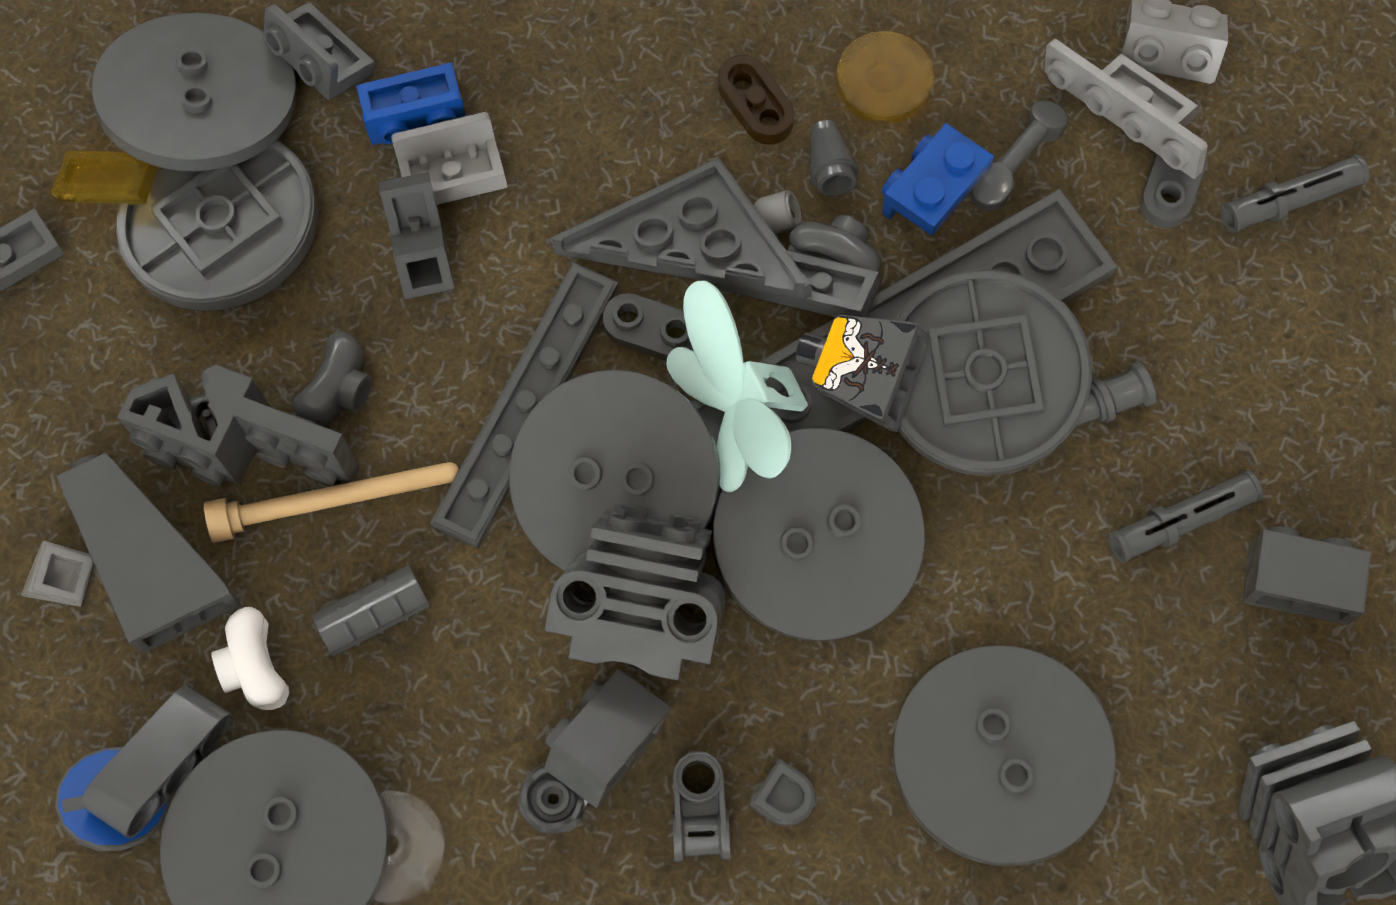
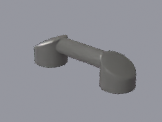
M1046 100L1037 101L1033 104L1027 119L1026 129L998 162L992 163L990 169L970 191V198L975 206L984 211H997L1006 205L1013 188L1012 175L1040 141H1055L1065 132L1064 129H1066L1065 127L1068 123V115L1060 105Z

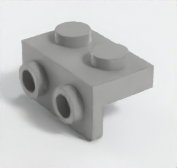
M1131 0L1127 13L1126 37L1121 53L1149 72L1209 84L1214 83L1228 44V17L1226 14H1221L1217 9L1206 5H1196L1191 8L1172 4L1169 0Z
M487 112L395 133L391 136L401 177L429 172L437 205L508 188L491 120Z

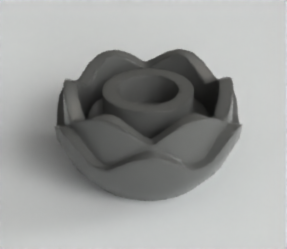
M544 767L532 770L525 777L518 798V806L523 818L535 830L546 834H558L572 829L584 816L588 803L547 772ZM557 795L559 797L558 803L550 804L548 801L549 797Z

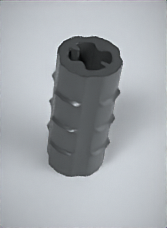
M408 564L389 575L383 574L381 579L363 588L359 587L358 591L340 600H334V603L311 615L325 645L332 656L335 657L355 646L360 647V643L379 633L384 634L385 630L402 621L408 622L410 617L426 610L430 605Z

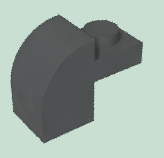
M429 172L378 182L391 234L393 257L404 298L409 299L455 289L443 225Z

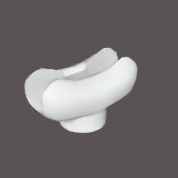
M244 607L234 612L227 621L225 634L228 647L211 652L216 674L225 693L242 688L247 701L252 706L261 710L280 708L288 698L289 687L274 670L266 644L268 622L259 610L253 607Z

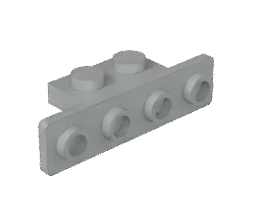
M1053 39L1047 44L1044 72L1053 85L1059 89L1067 90L1083 101L1094 114L1104 116L1123 129L1131 140L1141 142L1153 150L1171 168L1181 170L1193 179L1202 173L1208 145L1204 140L1185 128L1196 118L1197 104L1122 53L1101 70L1057 39Z

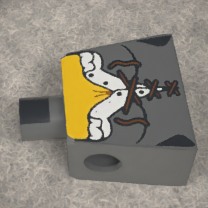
M839 315L834 319L827 338L808 332L801 337L797 346L796 359L799 363L816 368L812 377V385L822 394L886 429L897 432L932 339L916 323Z

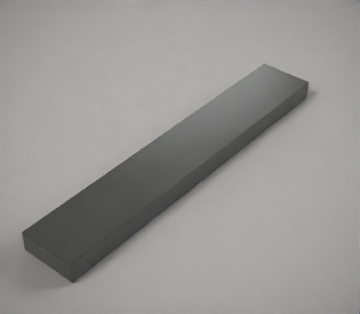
M572 263L430 522L432 528L479 549L510 491L509 469L511 455L521 426L534 407L548 393L570 380L603 318L605 306L614 298L619 288L617 281L579 264Z

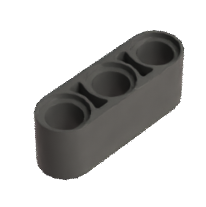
M189 685L182 686L96 775L82 797L81 806L126 838H133L172 798L190 772L216 749L221 742L217 737L219 734L222 736L226 735L232 725L233 715Z

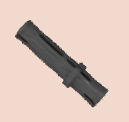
M1355 154L1350 156V158L1318 170H1313L1280 184L1273 181L1261 185L1256 193L1223 203L1220 208L1221 219L1226 229L1233 234L1265 220L1277 222L1286 218L1288 212L1321 201L1356 186L1365 185L1370 177L1369 168L1365 160L1360 155Z
M1246 470L1236 477L1202 490L1169 507L1156 506L1147 511V517L1108 533L1109 546L1114 556L1121 563H1125L1131 558L1160 545L1164 548H1169L1178 543L1180 536L1210 522H1214L1246 505L1262 500L1263 490L1261 484L1251 471ZM1219 498L1225 499V501L1215 506H1212L1204 511H1201L1199 513L1194 512L1195 509L1200 508L1208 503H1211ZM1173 519L1177 520V523L1151 535H1146V532Z

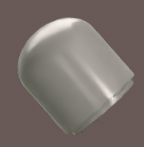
M789 190L761 197L754 203V207L774 235L791 231L802 222L798 200L794 193ZM791 211L794 212L795 218H793Z

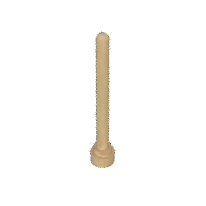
M446 462L240 505L238 500L228 502L227 498L204 502L206 524L213 543L235 539V533L245 531L244 526L451 483L456 477L459 468L452 462Z

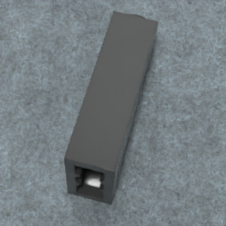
M107 453L80 458L70 466V470L56 476L128 643L142 654L241 606L234 592Z

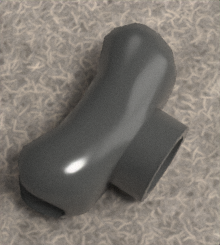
M836 216L830 225L813 220L805 221L795 226L789 236L791 244L788 247V251L878 272L881 264L876 250L866 243L869 238L867 229L859 221L849 216Z
M338 331L330 335L326 340L324 359L312 381L293 399L294 412L301 419L324 427L331 424L342 409L358 413L363 408L371 393L373 378L371 375L362 372L365 365V353L354 336L344 331Z

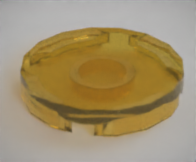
M891 31L870 32L853 40L842 52L836 71L838 95L846 108L860 119L873 123L874 120L887 121V124L900 123L915 116L927 103L934 80L932 61L923 47L908 36Z

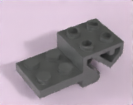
M216 364L205 367L200 376L205 393L192 398L173 373L132 388L117 416L118 420L131 433L129 440L144 448L145 453L143 456L146 459L168 469H173L175 463L193 469L191 472L192 476L216 487H220L223 480L240 486L257 450V456L272 465L285 468L289 461L305 467L304 473L308 477L333 486L336 480L344 483L353 482L360 467L341 433L271 408L253 378Z

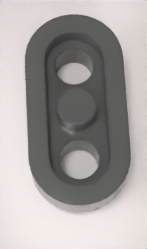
M1156 153L1140 199L1141 212L1148 222L1160 228H1173L1184 222L1193 207L1207 164V153L1203 171L1195 179L1181 170L1171 168ZM1169 194L1175 198L1176 202H1166L1161 195Z
M631 293L614 297L604 308L603 325L605 333L611 341L620 346L667 361L669 353L677 347L694 351L686 328L684 310ZM627 311L637 315V318L632 322H624L619 317ZM678 327L683 329L685 334L675 339L669 337L667 332L671 328Z

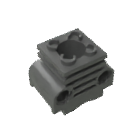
M616 505L615 511L606 510L591 527L589 538L595 539V541L587 549V552L579 555L555 582L550 595L544 631L572 636L568 658L595 664L609 661L624 662L634 665L650 675L678 680L684 661L691 660L710 664L714 646L719 640L726 604L725 591L722 584L714 576L702 572L708 555V551L705 550L710 542L712 530L700 528L701 521L694 518L670 515L669 522L646 518L647 510L630 505ZM579 581L589 583L596 594L586 592L580 586ZM694 603L699 605L705 614H693L685 608L684 604Z
M1355 721L1336 728L1332 725L1321 726L1311 731L1304 739L1284 746L1280 743L1267 745L1258 750L1253 757L1249 758L1238 811L1243 821L1251 818L1248 831L1253 840L1262 837L1259 846V861L1273 894L1280 905H1347L1348 898L1345 895V890L1350 888L1357 901L1383 899L1396 894V764L1386 755H1379L1369 759L1372 748L1367 740L1356 743L1360 729Z

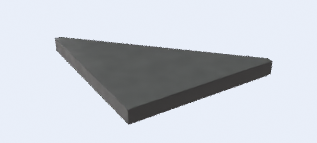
M720 158L549 238L551 247L557 255L804 299L812 295L808 280Z

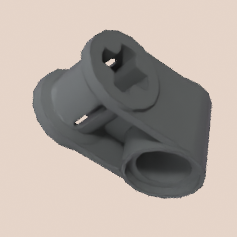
M695 751L687 753L678 761L673 775L675 811L672 812L675 863L683 862L685 856L720 855L722 860H731L728 809H725L722 767L717 759L707 752ZM696 765L708 768L714 777V784L711 789L701 794L690 792L682 782L685 771ZM694 834H714V836L710 837H688V835Z

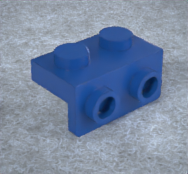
M452 62L356 85L363 111L362 116L371 145L380 143L393 144L391 136L395 133L466 116Z
M945 123L934 137L928 134L919 142L912 154L913 161L904 172L897 169L888 178L881 191L884 195L882 215L891 219L898 212L932 236L990 169L994 155Z

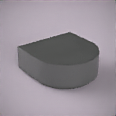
M778 759L749 804V807L777 825L785 827L794 826L803 822L810 815L815 802L814 788L804 774Z

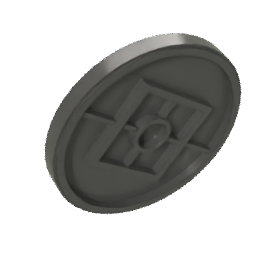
M181 13L149 20L118 37L105 50L97 62L92 78V97L95 113L103 131L113 143L127 154L150 165L165 169L208 171L244 162L271 146L283 134L292 119L296 105V86L293 67L281 56H277L270 51L264 41L263 31L244 21L224 15Z
M277 140L258 155L244 162L221 169L177 171L146 163L134 176L122 197L117 215V242L120 253L132 274L155 297L174 306L191 310L213 311L228 309L264 296L283 283L297 269L308 253L315 237L319 217L318 199L314 185L302 162L288 147Z
M992 269L967 270L954 273L920 290L903 306L894 320L918 324L932 339L898 431L916 451L935 464L952 471L977 476H995L1017 472L1051 455L1065 442L1078 424L1086 407L1092 382V363L1088 343L1080 324L1070 309L1054 293L1036 281L1012 272Z
M604 370L583 374L570 379L548 393L534 407L521 426L512 450L509 469L511 499L517 519L524 533L544 557L564 571L579 555L586 553L587 549L595 541V539L589 538L591 527L606 510L615 511L616 505H630L647 510L646 518L669 522L670 515L686 516L701 521L700 528L707 529L714 515L720 491V460L717 446L706 421L696 407L679 391L668 384L641 373L625 370Z
M808 428L789 432L791 437L790 459L779 475L771 479L756 474L748 466L746 477L737 490L733 492L721 490L712 522V546L716 566L723 583L737 604L749 616L768 629L784 636L807 641H830L850 637L871 628L890 615L901 604L913 586L920 570L925 544V527L920 503L913 486L901 468L885 452L867 440L847 432L827 428Z
M1000 645L973 648L960 652L942 661L921 678L908 695L897 721L893 740V766L896 782L907 808L919 825L934 840L948 850L975 862L996 866H1021L1037 863L1063 852L1075 844L1091 828L1104 809L1112 789L1116 767V752L1111 726L1099 700L1081 678L1060 662L1044 654L1025 648Z
M272 730L246 735L221 746L202 760L185 778L172 799L165 816L160 841V866L166 892L172 905H370L381 886L389 858L390 832L387 812L377 786L369 774L354 758L335 744L315 735L291 730Z

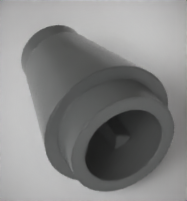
M832 120L819 121L812 125L809 130L810 181L822 195L830 197L840 196L855 187L859 167L838 128V124Z

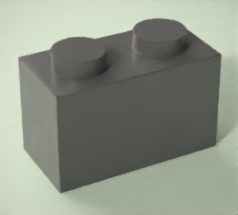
M1276 526L1270 527L1267 530L1263 529L1249 543L1242 603L1348 625L1364 614L1371 551L1353 548L1354 544L1341 538H1324L1318 541L1300 537L1299 531L1288 527Z
M617 669L605 684L599 680L595 681L579 703V707L582 709L573 721L564 717L555 726L546 740V744L551 749L544 769L596 809L657 737L671 709L669 705L620 669Z

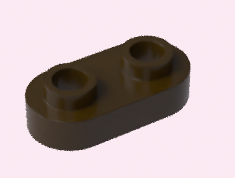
M736 55L727 59L721 65L718 73V90L722 99L749 136L755 141L762 144H776L785 140L790 135L794 122V108L790 100L758 59L749 55ZM738 81H746L751 86L748 89L740 90L734 84ZM771 117L778 123L774 126H765L760 121L763 118Z

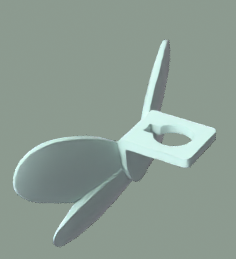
M696 281L686 290L683 304L686 328L694 351L677 347L669 353L666 365L672 379L688 395L703 404L725 412L717 441V451L720 460L719 485L724 491L733 492L743 483L748 466L756 474L771 479L783 471L790 459V434L781 418L770 408L803 411L808 406V403L790 368L752 361L743 362L737 327L726 300L713 284L707 281ZM772 377L780 381L787 389L789 397L781 395L774 388L767 387L765 383L767 379Z

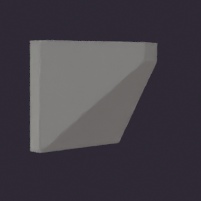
M42 541L21 596L81 607L94 565L91 555L51 542Z

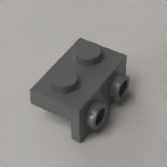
M310 2L288 14L274 3L265 8L263 37L267 47L273 54L281 56L307 85L314 86L328 100L373 75L374 60Z

